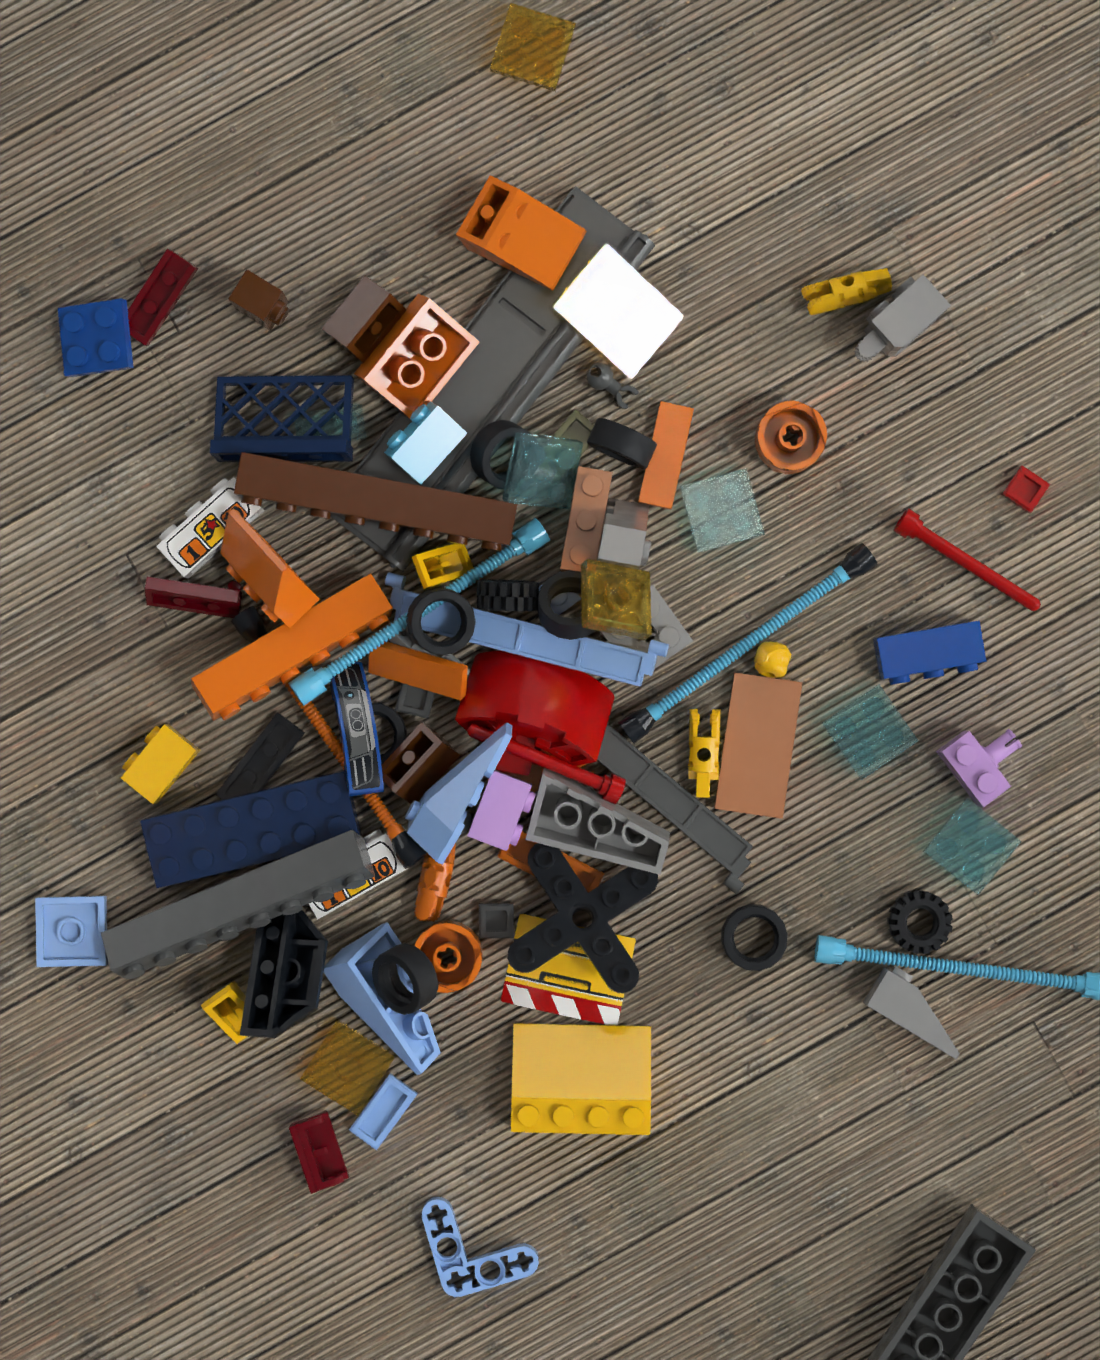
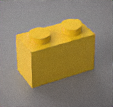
M164 724L161 728L156 725L144 739V742L148 745L140 755L134 752L122 767L126 772L121 779L152 804L159 803L201 751L169 724Z

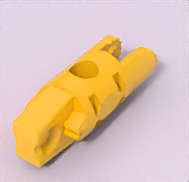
M887 268L864 272L859 271L807 285L802 288L801 293L806 301L809 300L807 304L809 314L816 315L867 302L879 295L892 291V280Z
M689 709L690 756L688 779H696L697 798H710V780H719L718 751L721 709H712L710 714L711 736H697L700 714L698 709ZM701 748H707L711 754L708 759L702 760L698 757L697 752Z

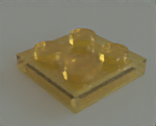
M510 3L491 63L490 72L556 92L576 23Z
M586 559L581 564L582 628L646 640L651 636L650 572Z
M337 1019L300 1080L358 1116L394 1060L395 1055Z

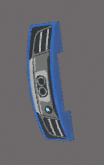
M355 662L350 667L347 666V669H344L343 672L340 671V674L336 673L335 677L332 676L333 678L329 682L338 718L349 796L384 792L381 757L370 692L362 662Z

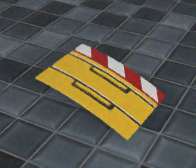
M520 914L514 941L547 919ZM616 934L632 958L636 939ZM577 942L529 973L515 971L508 964L501 1001L590 1022L618 1025L624 993L613 992L607 987Z

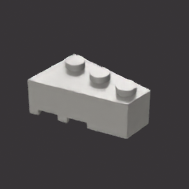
M613 498L608 499L596 565L637 573L640 565L645 566L647 564L651 548V541L645 540L649 505Z

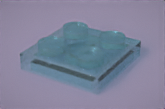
M516 432L502 499L515 504L569 509L583 442L578 439Z
M747 468L679 487L697 553L765 535Z
M880 684L822 722V725L860 780H863L918 742V739Z
M965 798L923 852L972 892L979 895L1022 841L969 798Z

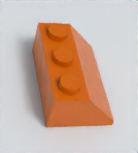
M417 294L406 308L405 313L366 361L359 366L354 375L410 419L412 413L420 405H427L430 401L434 400L479 344V341L430 298Z
M233 508L228 513L220 554L229 563L225 569L238 583L243 579L247 583L243 587L245 592L256 603L262 599L265 604L260 608L274 623L281 619L291 628L320 599L275 549Z

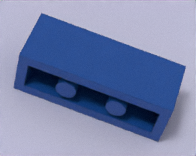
M980 620L873 639L880 680L889 678L890 685L910 682L909 675L923 672L924 679L944 676L943 669L957 667L958 673L978 670L977 663L987 662Z

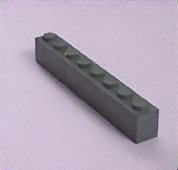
M352 829L101 932L110 971L124 979L138 978L145 974V970L155 966L170 965L176 961L177 957L186 953L202 952L207 949V945L213 942L234 939L239 935L240 931L250 927L260 928L266 926L271 922L270 919L282 914H295L301 911L304 905L314 901L324 902L331 899L334 893L343 889H356L363 886L366 880L375 877L365 840Z

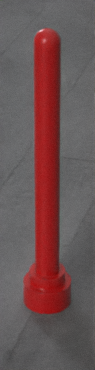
M907 508L900 517L893 530L895 533L903 538L907 536L911 539L918 538L1027 609L1037 611L1040 608L1041 603L1039 599L923 526L924 522L919 519L920 515L913 510Z
M476 724L470 725L467 729V733L471 738L484 742L494 733ZM512 739L505 749L507 753L597 789V794L602 795V799L610 803L616 804L623 793L626 779L615 774L599 776Z

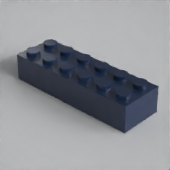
M345 770L177 810L140 821L156 888L281 859L352 829L362 837L353 796H349Z

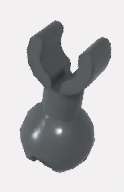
M604 363L593 364L587 372L588 384L596 390L606 389L614 396L618 407L627 409L628 405L622 401V395L619 393V390L622 392L629 391L632 395H638L639 391L633 386H623L613 378V371L608 365ZM592 368H596L598 371L596 377L590 373Z

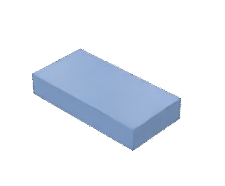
M390 1073L349 1128V1131L377 1150L418 1093Z

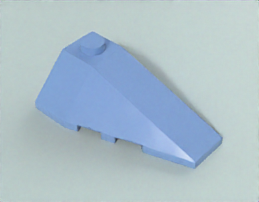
M507 722L429 788L424 793L420 802L414 800L405 815V819L408 820L407 834L436 862L443 865L465 827L463 823L467 816L466 808L467 806H476L485 784L481 780L484 776L490 778L512 738L513 725Z
M388 922L342 948L324 966V974L338 995L416 1075H420L441 1053L428 1014L422 1012L421 1009L406 1015L394 1012L385 1005L373 984L372 968L374 961L380 954L396 945L402 944ZM397 965V973L401 982L413 993V985L409 976L403 968Z

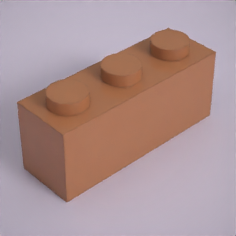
M578 466L560 571H578L594 577L613 472Z

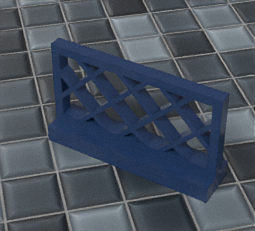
M353 376L217 377L214 440H210V454L218 462H240L241 452L292 462H353V447L351 446ZM307 385L314 393L299 406L289 395L298 386ZM313 385L322 386L317 390ZM332 385H345L344 397L334 406L323 396ZM226 386H241L247 392L233 407L225 400ZM246 386L254 387L251 390H249ZM265 386H274L280 394L265 406L255 395ZM286 398L297 410L281 423L272 414V411ZM320 398L330 410L315 423L305 411ZM253 399L263 410L247 423L238 411ZM225 406L229 409L227 413H225ZM344 407V411H343V415H342V414L339 412V410ZM336 414L343 421L342 435H327L321 427ZM234 415L245 425L236 436H223L224 424ZM269 415L279 427L269 436H260L254 428ZM303 415L312 427L303 436H294L287 428ZM318 431L322 436L313 435ZM249 432H251L254 436H246V435H247ZM283 432H285L288 436H280V435H281Z

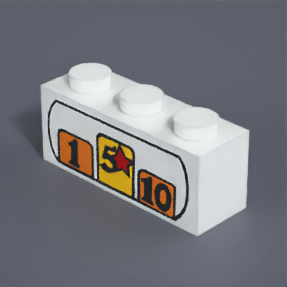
M233 477L229 481L224 478L218 482L210 491L213 494L212 497L204 504L201 501L195 503L185 513L187 519L178 527L175 524L171 525L159 536L161 542L156 547L183 577L189 579L221 550L228 513L233 508L249 524L265 511L261 506L241 503L242 496L234 494L236 478Z
M378 829L363 838L375 877L366 880V883L359 888L343 889L336 892L327 901L309 903L317 919L406 870L395 856L392 842L386 833L382 834L381 830Z

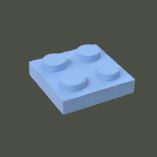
M107 896L35 898L37 967L108 965L101 932L107 930Z

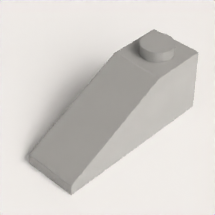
M895 966L893 971L884 967L863 1003L954 1059H957L960 1054L919 988L910 983L913 976Z

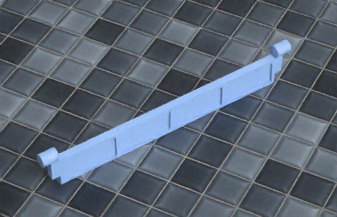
M388 572L385 585L393 587L390 604L396 610L394 620L397 621V618H401L402 615L408 613L410 605L420 594L403 589L406 576ZM443 602V605L439 604L438 608L436 607L432 612H428V615H425V617H421L422 630L452 638L460 629V613L450 602ZM472 607L476 623L473 636L469 640L470 643L639 687L642 685L644 674L653 675L657 656L666 657L669 644L656 640H651L648 652L590 637L573 640L558 638L549 633L543 625Z

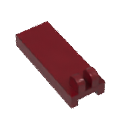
M167 249L128 309L130 336L143 345L149 346L199 268L185 260L178 253Z
M147 576L144 588L146 605L234 618L240 613L242 592L241 584L237 581L230 582L226 589Z

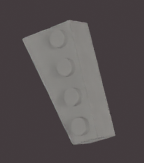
M544 768L525 840L661 875L669 845L670 832L617 803L613 804L603 800L602 795L597 794V792L582 784Z

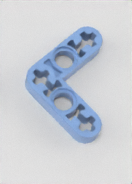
M433 1197L424 1204L422 1221L441 1285L448 1295L462 1297L528 1277L537 1270L539 1264L538 1253L533 1246L526 1243L516 1244L468 1259L450 1202L442 1197ZM433 1205H438L440 1210L446 1209L447 1213L442 1218L444 1228L452 1225L453 1230H443L433 1235L432 1230L436 1231L439 1228L436 1218H429L428 1216L432 1212ZM446 1237L452 1238L457 1244V1251L451 1256L442 1255L437 1249V1244L441 1239ZM519 1252H524L525 1256L528 1257L532 1256L533 1260L529 1261L528 1268L523 1269L521 1264L510 1266L512 1274H505L506 1267L501 1258L502 1256H508V1263L516 1261ZM484 1262H496L500 1267V1274L494 1279L484 1278L480 1272V1267ZM469 1266H475L474 1271L475 1277L479 1282L478 1284H472L473 1278L465 1279L462 1282V1288L458 1289L455 1284L448 1283V1280L452 1278V1272L457 1271L459 1276L469 1275Z

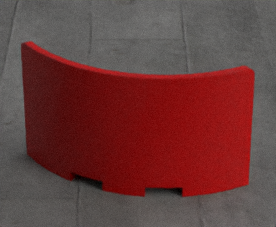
M504 651L483 652L477 654L474 658L467 680L466 696L460 702L455 720L466 731L470 725L476 724L496 732L507 722L513 725L512 740H516L518 735L536 740L534 746L545 750L558 759L578 766L597 762L615 697L605 685L585 672Z

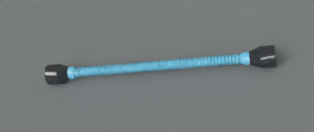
M863 543L859 544L847 553L841 564L833 570L832 575H828V578L826 577L821 583L811 588L810 591L808 590L807 594L804 593L803 596H800V599L797 598L796 601H793V604H789V606L785 607L786 609H782V612H778V614H775V617H771L768 622H765L764 625L762 624L761 628L758 627L757 630H754V633L751 632L750 635L746 636L747 638L744 637L743 641L740 640V643H736V646L733 645L732 648H729V651L727 650L725 653H722V657L718 656L715 662L712 661L711 664L709 663L704 669H701V672L698 671L697 675L694 674L693 677H690V680L687 679L686 682H683V685L680 684L679 688L676 687V690H672V693L669 692L668 695H665V698L663 697L658 701V704L652 703L644 709L633 711L621 719L618 724L632 743L635 744L649 733L654 723L663 717L661 714L667 712V709H671L674 703L677 704L678 701L688 696V693L691 694L692 690L695 691L696 688H699V685L702 686L703 683L707 682L706 680L709 681L710 677L713 678V675H717V672L720 673L721 670H724V667H728L731 662H734L735 659L737 660L738 656L741 657L742 654L752 649V646L755 647L756 643L759 644L760 641H763V638L766 639L767 636H770V633L772 634L774 631H777V628H781V625H785L788 620L790 621L799 612L801 613L802 609L805 610L806 607H809V604L812 605L813 602L819 600L820 597L824 596L823 594H827V591L830 592L831 589H834V586L836 587L838 584H843L851 578L866 574L878 565L875 557Z

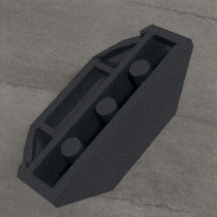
M303 910L292 915L282 914L272 918L269 924L256 929L240 1029L241 1036L275 1039L318 1010L328 940Z

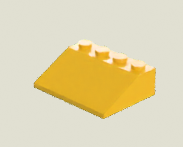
M513 1023L511 1132L650 1135L651 1026Z

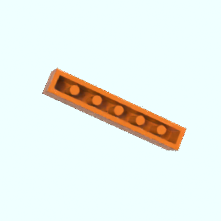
M370 573L309 609L291 628L283 624L191 678L192 688L213 721L220 717L223 720L229 719L241 710L240 705L250 699L253 702L263 699L271 692L270 687L280 681L283 685L288 684L301 675L299 670L309 664L313 667L322 664L331 657L329 653L340 646L343 650L351 647L360 640L359 635L368 629L375 632L383 628L390 622L388 618L391 617L393 607Z

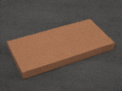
M734 672L714 809L783 819L803 682Z

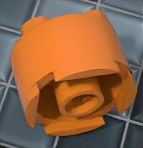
M784 401L770 408L759 422L755 432V447L760 459L771 470L784 474L799 473L812 466L824 451L827 440L826 424L820 413L814 408L798 401ZM786 430H789L791 434H798L799 438L794 442L795 446H792L790 442H784L783 437L786 435Z
M450 920L436 922L421 933L414 945L426 954L434 966L438 979L437 992L450 993L459 991L471 984L480 971L483 959L481 942L472 929L460 922ZM447 948H451L454 950L453 956L457 958V961H450L448 965H444L442 963L443 957L438 955V952H445Z

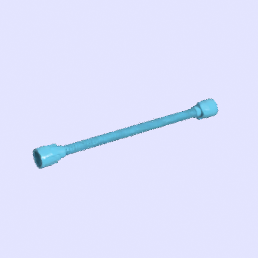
M536 518L532 519L512 533L514 539L511 540L509 547H503L501 552L497 551L496 555L493 554L492 557H488V559H485V562L482 561L481 564L475 566L474 569H470V571L466 572L467 574L464 573L463 576L456 579V582L452 581V584L449 583L445 588L460 593L461 590H465L469 585L471 586L472 582L475 583L476 580H480V578H483V575L486 576L487 573L501 566V563L504 564L512 556H519L523 552L528 556L550 541L549 535ZM446 601L433 602L426 607L422 617H425V615H428V612H432L436 607H439V604L443 605V602L445 603ZM408 613L402 615L401 618H397V621L391 622L390 626L387 625L386 628L384 627L382 630H379V633L376 632L375 636L372 635L368 640H364V643L361 642L360 645L353 648V651L349 650V653L346 652L345 655H342V658L339 657L338 660L331 662V665H327V668L321 667L316 671L310 668L290 681L288 684L302 705L305 706L327 691L325 685L331 682L330 679L333 678L332 676L335 677L336 673L340 674V671L343 672L344 669H347V666L350 667L351 664H354V661L357 662L358 659H362V656L365 657L373 649H377V646L383 645L384 641L387 642L388 639L390 640L392 637H395V634L398 635L399 632H402V629L405 630Z
M818 935L814 954V962L842 965L844 961L852 962L855 959L856 961L861 960L863 962L865 960V962L869 961L870 963L874 961V963L878 962V964L882 963L884 965L887 963V965H900V967L904 966L906 968L909 966V968L931 969V971L935 969L936 972L944 971V973L953 974L957 972L959 975L966 974L969 976L970 974V976L975 977L979 975V977L983 976L989 979L992 977V979L1000 980L1001 978V980L1005 979V981L1010 980L1011 982L1014 980V982H1027V984L1031 983L1033 985L1036 983V985L1040 984L1041 986L1049 985V987L1058 986V988L1062 987L1063 989L1071 988L1074 992H1080L1081 997L1100 1000L1099 972H1086L1083 976L1067 977V975L1063 976L1061 974L1058 976V974L1054 975L1053 973L1045 974V972L1041 973L1039 971L1036 973V971L1032 972L1031 970L1023 971V969L1001 968V966L992 965L988 967L987 964L979 965V963H976L975 965V963L970 962L966 964L964 961L963 963L962 961L957 962V960H954L953 962V960L949 961L948 959L944 961V959L940 960V958L935 959L933 957L931 959V957H918V955L914 956L912 954L909 956V954H896V952L892 953L890 951L887 953V951L865 950V948L861 950L860 947L856 948L854 945L846 944L845 939Z

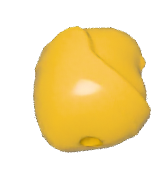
M762 642L755 654V669L765 677H784L787 673V667L792 654L788 647L782 643Z

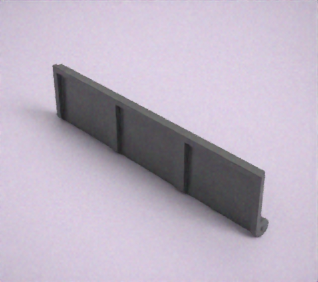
M575 186L556 209V212L583 227L587 232L555 289L552 291L509 270L464 328L479 341V344L432 401L467 432L465 437L420 485L384 453L388 448L387 442L391 436L398 430L404 431L412 422L407 416L399 412L353 473L464 494L477 477L471 466L470 451L472 442L478 432L489 423L498 420L512 421L515 424L520 422L653 250L655 244L647 235L637 230H632ZM506 438L502 439L498 444H496L495 448L491 453L490 459L493 457V455L496 453L499 447L503 444ZM331 513L332 518L387 559L392 568L397 567L402 572L411 563L412 556L418 554L429 539L412 535V528L400 526L399 532L378 529L379 522L365 520L364 526L344 522L345 516Z

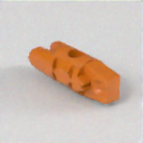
M456 843L443 865L436 862L428 853L424 856L416 890L418 891L416 907L414 908L415 917L419 921L428 920L435 922V920L440 918L454 868Z

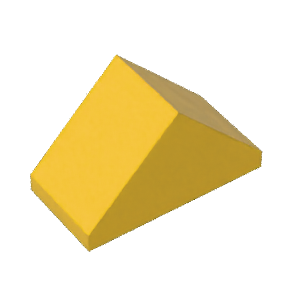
M454 543L412 556L425 591L456 581L464 573L467 574V571L474 569L466 546Z
M234 980L203 1002L201 1007L238 1044L248 1037L240 1035L246 996Z

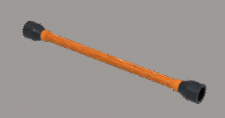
M254 606L243 610L231 621L239 634L251 643L267 634L264 620ZM286 684L285 687L293 695L295 702H298V706H300V709H303L305 716L308 717V720H311L310 723L313 724V727H316L315 730L318 731L325 744L331 749L330 751L334 752L333 756H336V760H338V763H341L340 766L344 770V753L342 743H339L340 740L337 739V736H334L335 733L332 732L330 726L322 718V714L317 710V707H314L315 704L310 701L303 706L289 684ZM377 793L362 795L364 799H367L366 803H369L368 805L371 807V810H374L373 812L376 814V817H379V821H382L381 824L384 825V828H387L386 834L392 842L394 854L404 869L411 867L427 855V852L407 834L403 826L393 819V815H390L391 812L388 811V808H385L386 805L383 804L382 800L380 801L381 798L378 797Z

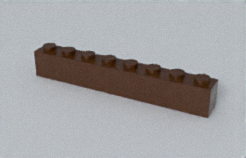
M241 452L234 494L242 496L241 503L262 506V500L276 503L275 509L296 513L297 507L311 509L310 516L330 519L331 513L345 516L344 522L364 526L365 520L379 522L378 529L399 532V528L402 526L412 528V535L433 539L434 533L448 535L447 542L467 545L468 539L482 541L481 548L500 552L502 551V546H510L518 505Z

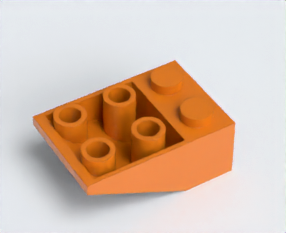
M490 175L456 236L467 250L553 291L587 231L522 190Z

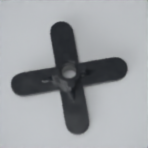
M540 843L535 844L528 854V866L558 913L510 945L507 952L510 966L520 973L532 972L578 942L611 991L616 993L631 991L638 983L639 971L608 922L649 896L657 887L658 874L627 867L588 893L558 848ZM577 911L587 912L592 918L591 925L587 928L577 927L572 920L573 914Z

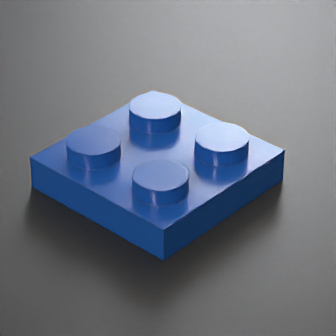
M120 298L58 308L64 376L77 377L134 368L127 300Z

